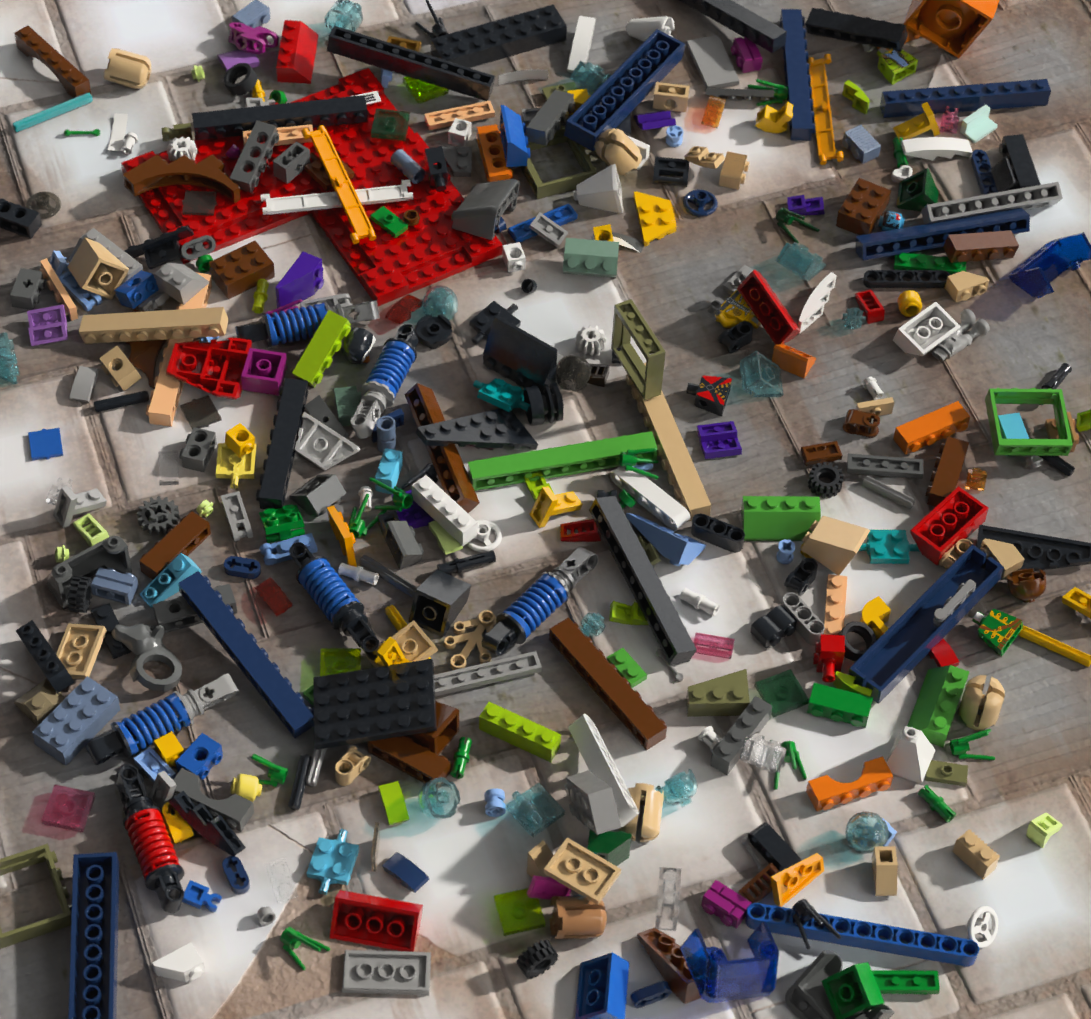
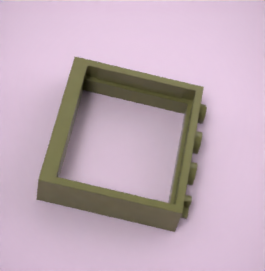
M566 126L561 127L546 146L528 142L526 147L532 151L568 142L584 173L542 183L533 163L528 158L527 166L520 167L537 199L577 189L576 185L597 174L596 167L592 165L589 154H586L584 146L564 136Z
M632 299L615 304L611 349L644 401L659 396L662 390L666 352ZM631 337L644 355L646 366L630 343Z
M48 844L1 858L0 876L46 861L63 914L2 933L0 928V949L71 926L72 903L67 904L66 899L69 898L66 885L61 886L60 883L61 880H64L61 869H56L54 863H57L58 860L55 851L50 852Z

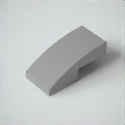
M79 367L70 394L71 400L89 403L92 388L96 384L98 369Z

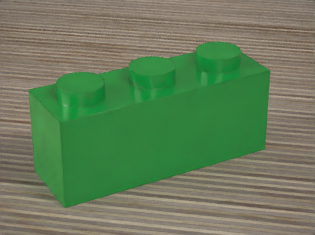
M814 683L807 713L816 717L829 718L835 722H844L855 727L866 728L873 697Z

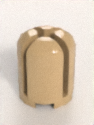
M119 48L111 49L107 58L109 62L107 69L104 71V79L137 90L144 88L151 75L150 59Z
M615 128L607 129L599 135V141H596L595 144L596 154L608 167L616 164L618 175H626L625 173L638 168L642 159L639 147L622 130Z
M986 675L973 677L967 682L959 706V716H961L968 728L976 731H984L985 728L996 724L1005 697V690L1002 684L993 677L990 679L986 695L982 694ZM978 709L982 710L980 715H977Z
M635 783V787L628 788V791L638 811L640 810V805H644L640 842H649L659 835L665 794L664 791L661 794L659 791L654 790V785ZM638 815L624 827L619 828V831L631 833L632 841H635Z

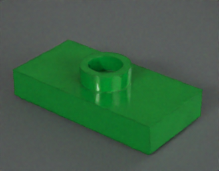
M384 206L371 214V220L394 238L408 229V224Z

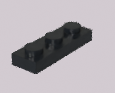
M107 603L92 609L91 615L96 625L105 626L107 630L104 641L113 659L131 653V650L112 636V630L119 622L110 604Z

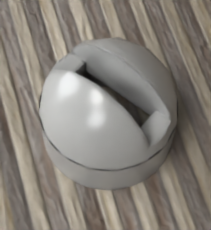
M261 907L257 912V918L261 925H269L276 918L275 913L270 907Z

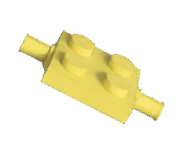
M218 443L216 478L231 479L230 487L234 489V485L235 489L238 488V479H254L256 444L251 453L239 458L225 443Z

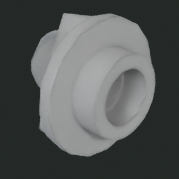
M1022 455L1028 458L1026 459L1025 467L1034 469L1041 466L1040 462L1043 459L1039 456Z

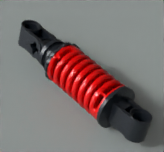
M124 765L121 767L116 781V786L124 805L123 811L126 815L123 825L128 831L130 842L138 859L140 869L143 872L146 887L157 892L164 911L175 913L180 909L184 898V891L180 884V880L184 877V869L178 863L179 859L176 856V851L173 849L174 846L171 843V838L168 836L169 833L166 825L163 823L161 810L159 807L153 806L152 800L147 797L145 786L141 781L137 768L132 765Z

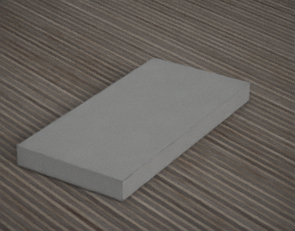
M719 35L687 40V47L706 88H725L739 85L740 80Z
M345 950L342 993L429 995L431 952Z

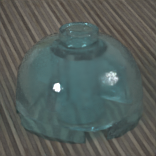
M442 285L430 288L423 297V313L425 316L432 315V317H438V315H442L448 320L452 319L458 311L456 294L452 289Z
M688 769L687 774L683 771L664 781L665 786L662 788L660 785L655 788L661 794L664 791V802L666 804L685 807L693 802L691 798L697 792L698 783L692 770Z
M440 777L431 779L423 784L418 793V805L427 817L440 820L450 818L456 814L457 804H460V795L453 782Z
M865 811L856 813L849 819L846 824L845 834L846 840L852 848L858 852L870 854L873 853L874 847L883 846L887 842L889 831L887 823L880 815Z

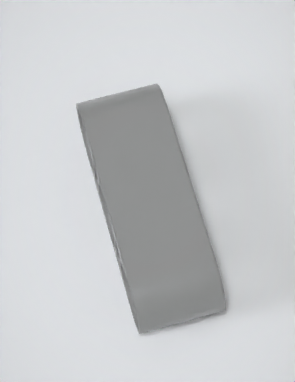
M785 594L782 599V606L797 620L796 631L808 644L815 645L816 642H819L820 635L824 634V624L797 594Z

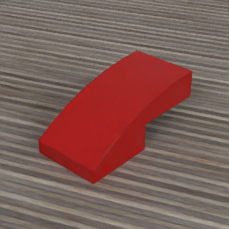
M944 638L928 653L931 659L934 658L938 667L948 665L959 666L960 661Z

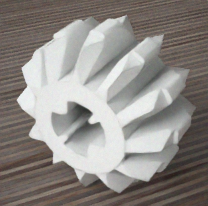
M183 136L180 139L175 137L174 141H170L167 146V154L170 161H175L183 155L195 161L197 148L195 142L190 140L189 137L185 139Z
M589 325L588 328L582 327L581 331L577 332L575 344L578 346V351H583L584 355L590 353L592 356L594 353L599 354L601 350H604L606 335H604L603 330H598L597 326L592 328Z

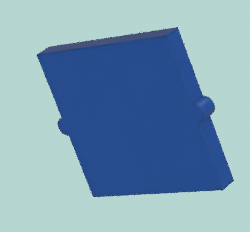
M59 428L28 432L32 460L45 458L48 460L52 457L63 456Z

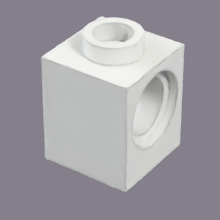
M455 118L448 131V144L465 147L471 136V122Z
M520 242L503 245L502 258L508 273L525 270L526 257Z

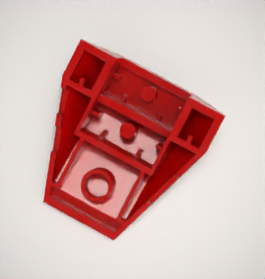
M233 337L228 338L227 341L212 339L206 343H199V341L175 343L166 374L214 396L236 400L241 397L243 390L241 375L249 349L252 347V340Z

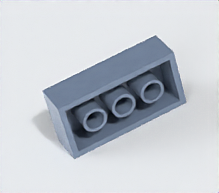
M87 676L32 731L35 745L66 766L121 710L118 696Z

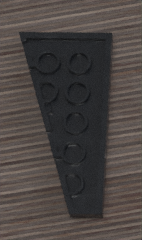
M501 408L420 426L416 430V434L425 446L458 444L459 447H466V444H471L478 448L513 446L514 449H521L523 446L529 447L531 450H536L538 447V443L512 411L508 412Z
M979 525L976 547L980 549L984 539L1013 544L1024 558L1023 565L1018 570L1030 568L1034 569V571H1039V569L1048 570L1091 564V543ZM985 559L983 569H985L987 559Z

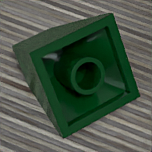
M928 168L899 181L897 207L899 209L921 212L926 205L938 203L939 192Z

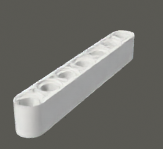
M583 714L568 727L589 771L612 787L620 825L624 827L639 814V811L594 722L589 716Z

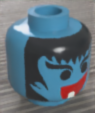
M886 211L884 216H880L878 226L882 227V232L900 229L904 226L905 218H902L901 213Z

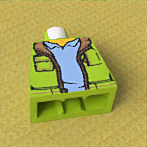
M885 48L878 50V69L891 85L916 72L918 59L904 50L888 51Z

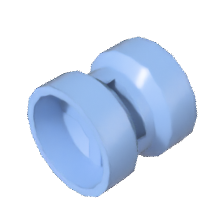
M497 788L487 790L484 793V798L487 802L485 813L491 817L504 815L506 813V805L503 803L505 792Z

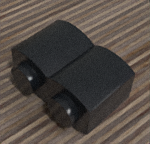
M779 605L767 615L757 619L751 625L750 632L765 648L773 647L780 642L781 638L790 636L795 632L797 620L782 605Z

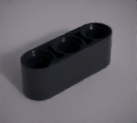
M701 513L694 515L692 519L691 534L695 538L734 553L740 552L743 549L745 533L742 529Z
M766 822L747 835L752 846L769 864L772 863L779 872L802 861L794 850Z

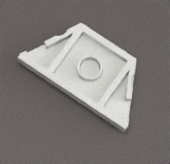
M306 412L303 413L302 418L304 420L302 428H299V438L295 446V451L325 471L360 451L356 444Z

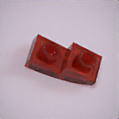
M408 294L391 307L385 318L395 324H402L411 319V312L422 307L423 300Z
M271 577L255 587L256 592L276 616L286 612L293 606L282 589Z

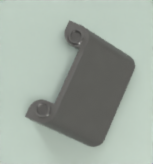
M822 951L786 992L785 1001L800 1019H836L821 981L842 971L843 961L836 952ZM882 1004L871 1011L848 1019H890L895 1012L887 1005Z

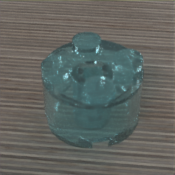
M337 0L325 15V25L331 30L333 26H338L356 32L363 22L362 8L358 3L350 0Z

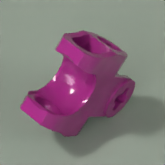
M240 22L229 24L230 36L228 41L235 44L242 51L259 55L265 52V47L274 48L279 44V36L267 28L261 26L253 28ZM268 35L274 39L273 44L267 41Z

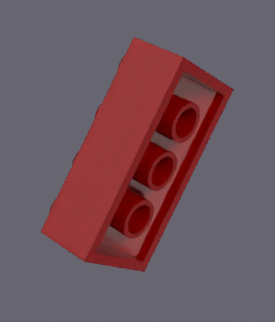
M284 20L276 66L277 82L311 84L319 36L302 21Z
M753 270L736 289L775 345L785 344L792 340L800 332V329L768 285L766 279L759 271Z
M958 486L910 530V534L922 555L934 564L939 565L941 557L958 540L967 539L979 525L985 522L989 508Z
M339 890L334 901L329 938L402 952H414L421 924L423 905Z

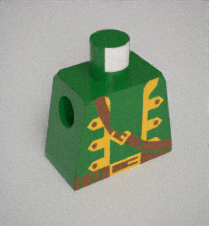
M992 609L988 616L978 611L972 620L980 626L977 630L979 638L1001 657L1023 629V621L996 609Z

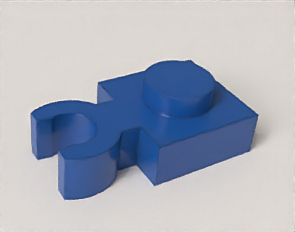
M190 880L184 891L182 902L198 909L205 905L209 911L216 912L218 906L213 905L211 902L216 901L220 903L222 897L219 894H208L210 888Z

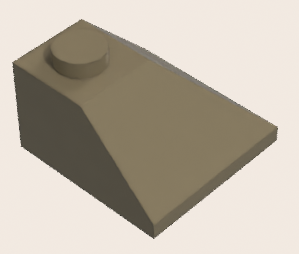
M46 678L14 701V704L38 726L66 697L61 692L57 693Z

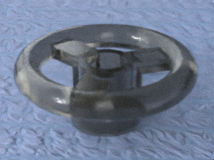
M47 191L38 192L28 198L26 208L35 211L39 209L47 210L48 213L40 214L41 219H47L59 212L61 200L54 193ZM50 198L56 202L55 208L50 206Z

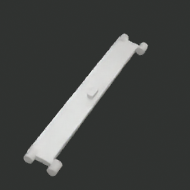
M410 179L401 180V185L355 190L362 205L413 199V193H408L407 187L411 186ZM336 192L270 198L269 194H261V202L266 201V207L262 208L263 215L343 207Z

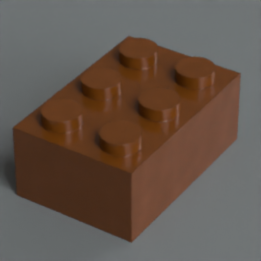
M859 178L838 211L836 226L857 235L871 234L880 216H882L889 204L891 190Z
M256 241L208 262L211 279L228 300L256 287L259 279H266L268 281L275 277L273 261Z

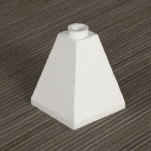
M616 164L610 165L576 185L577 190L573 191L575 201L578 200L579 205L623 213L622 187Z
M905 726L896 737L886 763L892 775L922 784L935 749L922 731Z

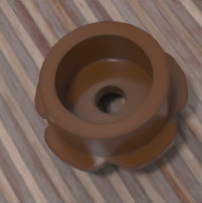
M407 210L402 220L408 226H414L419 223L420 216L415 210Z

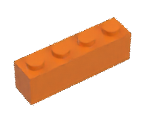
M956 401L896 427L893 439L905 455L910 452H916L924 446L932 445L940 439H946L947 436L950 437L954 433L966 430L970 415L959 401Z

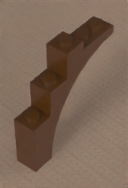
M213 154L197 164L186 155L169 164L165 159H161L156 155L123 174L124 186L134 196L163 186L194 185L214 190L236 203L240 200L241 191L239 185L230 180L224 172L223 162Z

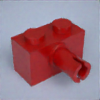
M821 634L819 642L815 643L813 664L816 665L817 673H823L822 680L824 682H834L836 671L841 672L845 655L844 635Z

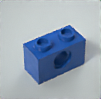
M141 270L114 291L121 305L134 309L157 292L159 288L154 274Z
M201 733L176 760L177 772L183 768L198 775L200 780L205 779L210 769L222 760V745Z

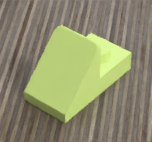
M1044 813L1029 823L1026 836L1043 848L1049 838L1060 830L1062 824L1048 813Z

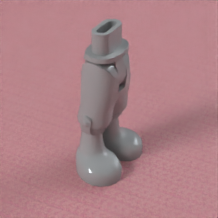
M970 309L963 310L960 314V329L935 346L932 355L941 362L946 358L950 359L965 347L970 346L973 338L986 335L990 330L989 324L984 319H979L976 322L975 314ZM971 329L967 334H963L965 331Z

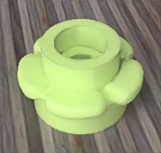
M194 65V69H191L192 77L200 82L201 79L205 78L204 70L201 65Z
M204 500L196 509L199 516L208 517L214 510L212 508L213 503Z
M64 545L56 547V562H63L69 559V549H65Z

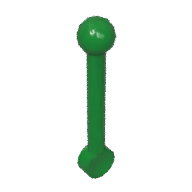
M66 129L64 135L94 134V136H99L100 130L70 131Z

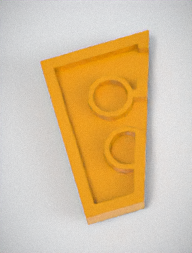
M334 505L327 507L329 523L336 539L339 540L343 555L347 557V564L357 567L353 544L356 543L354 534L350 533L347 522H344L342 513L338 512Z
M816 853L771 876L774 904L782 907L824 871L823 857Z

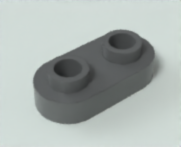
M208 235L191 240L181 247V256L185 260L191 261L210 254L215 249L216 242ZM204 242L208 244V248L203 247ZM187 249H191V250H192V254H191V255L187 254V252H186Z

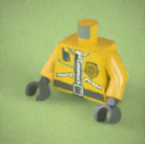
M740 275L739 279L736 278L734 280V285L738 287L746 279V276ZM738 290L722 305L719 301L715 300L708 307V312L711 314L715 313L716 321L721 323L724 328L730 329L742 321L750 322L756 329L761 325Z

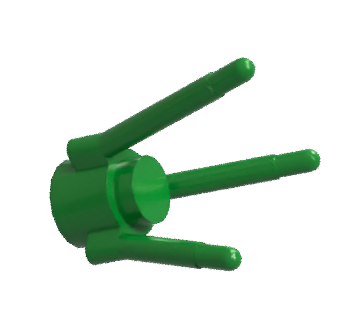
M756 79V82L771 87L748 85V88L774 90L773 98H776L775 100L760 102L756 104L757 106L774 103L782 104L783 100H787L788 87L760 79Z
M647 448L621 452L619 466L625 467L626 471H633L658 479L657 475L633 467L636 466L637 462L658 463V460L637 458V455H634L655 452L657 449Z
M372 477L369 478L374 484L394 494L393 502L396 506L376 505L375 509L397 510L401 512L403 508L408 509L412 505L413 496L406 493L397 486H394L393 489Z
M368 493L364 497L357 516V507H353L348 524L350 533L352 532L355 538H360L361 535L366 536L367 532L378 521V515L387 512V510H382L365 528V521L360 518L369 498Z
M986 729L963 738L950 740L952 755H958L959 760L965 758L995 760L994 756L966 754L970 750L968 742L988 736L991 730Z
M782 742L780 744V751L776 753L775 790L778 789L782 759L785 762H791L794 770L797 769V762L803 779H807L800 760L799 751L796 750L795 742Z
M256 754L251 756L253 760L270 768L268 777L271 780H259V784L277 787L278 783L284 784L288 774L287 768L276 765Z
M291 927L286 928L280 937V941L284 943L282 948L290 954L303 971L306 967L293 952L292 948L297 949L303 943L318 952L321 949L330 951L329 947Z

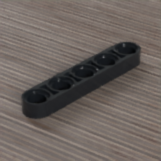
M868 270L864 274L863 284L868 288H945L946 281H940L938 278L944 277L947 279L950 274L944 270ZM868 277H873V278H875L876 280H875V281H869L867 278H868ZM891 277L893 281H887L885 278ZM909 277L911 281H904L902 278ZM926 277L929 281H922L920 278Z

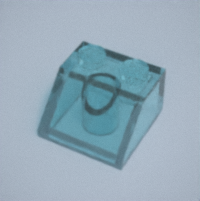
M758 351L740 360L742 388L746 393L754 397H781L784 395L780 366Z

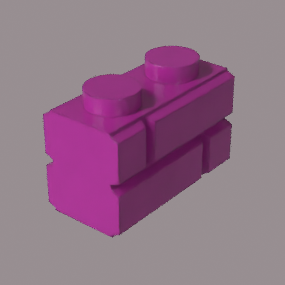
M746 37L735 38L731 46V53L733 56H736L737 67H740L743 73L761 70L763 58L757 45Z
M715 880L703 895L701 906L707 914L716 915L724 925L728 927L733 926L734 928H738L746 917L748 906L752 904V902L718 880Z

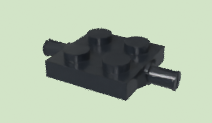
M495 301L490 303L470 320L469 326L478 333L471 339L472 342H475V345H477L482 339H488L496 315L519 327L521 321L512 315L518 310V306L513 303L509 308L505 309Z

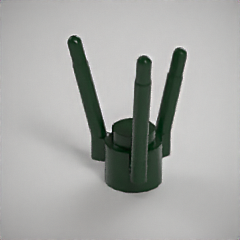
M781 208L776 214L777 225L796 244L799 243L798 240L785 226L792 224L793 220L816 232L820 231L813 225L803 221L805 219L804 216L791 212L786 208Z

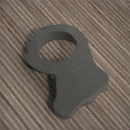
M141 623L130 627L118 624L112 630L113 638L122 642L135 654L130 666V676L133 682L138 681L146 688L163 692L177 686L181 679L182 665L177 657L163 644L164 627L162 625L148 626ZM148 661H161L171 668L172 676L166 679H155L144 671L143 665Z

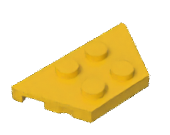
M637 191L634 192L633 197L644 246H648L650 241L654 239L660 240L665 235L676 232L677 226L671 200Z

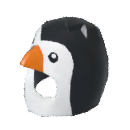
M351 328L349 334L346 337L344 336L342 340L341 351L350 363L370 362L369 354L376 339L366 329Z

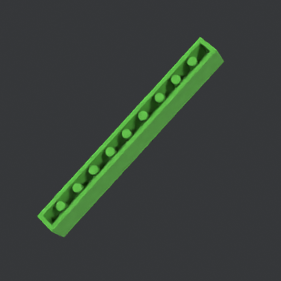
M652 431L470 461L468 462V476L474 490L477 491L524 483V476L529 478V481L540 480V476L532 477L533 473L539 471L543 474L541 477L548 479L619 467L621 452L656 448L658 450ZM657 451L634 454L637 455V458L657 460Z

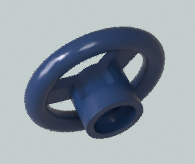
M699 189L685 195L683 206L688 213L704 217L715 212L718 202L711 192ZM688 201L694 203L698 207V211L693 210L689 206ZM712 201V207L704 211L705 204Z

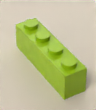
M328 310L292 372L295 378L308 381V385L314 388L316 384L322 381L324 370L330 367L334 353L339 351L342 339L351 330V324L348 319Z
M488 702L479 716V730L546 761L552 762L560 748L561 734L494 703Z

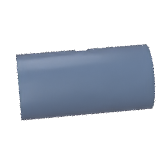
M399 149L391 156L390 162L410 179L413 184H417L424 179L426 171L404 150Z
M382 416L376 422L377 448L381 453L384 452L385 448L396 449L395 420L390 416Z

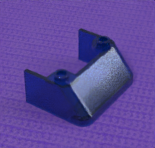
M1084 232L1052 240L1012 270L1008 277L1011 282L1030 296L1041 298L1046 294L1054 292L1050 282L1065 270L1071 269V271H1074L1081 266L1080 263L1091 259V244Z
M766 921L762 922L747 939L754 958L728 961L721 949L706 947L699 928L694 929L681 945L680 949L699 994L706 1002L717 1003L765 997L774 991L776 987L779 950Z

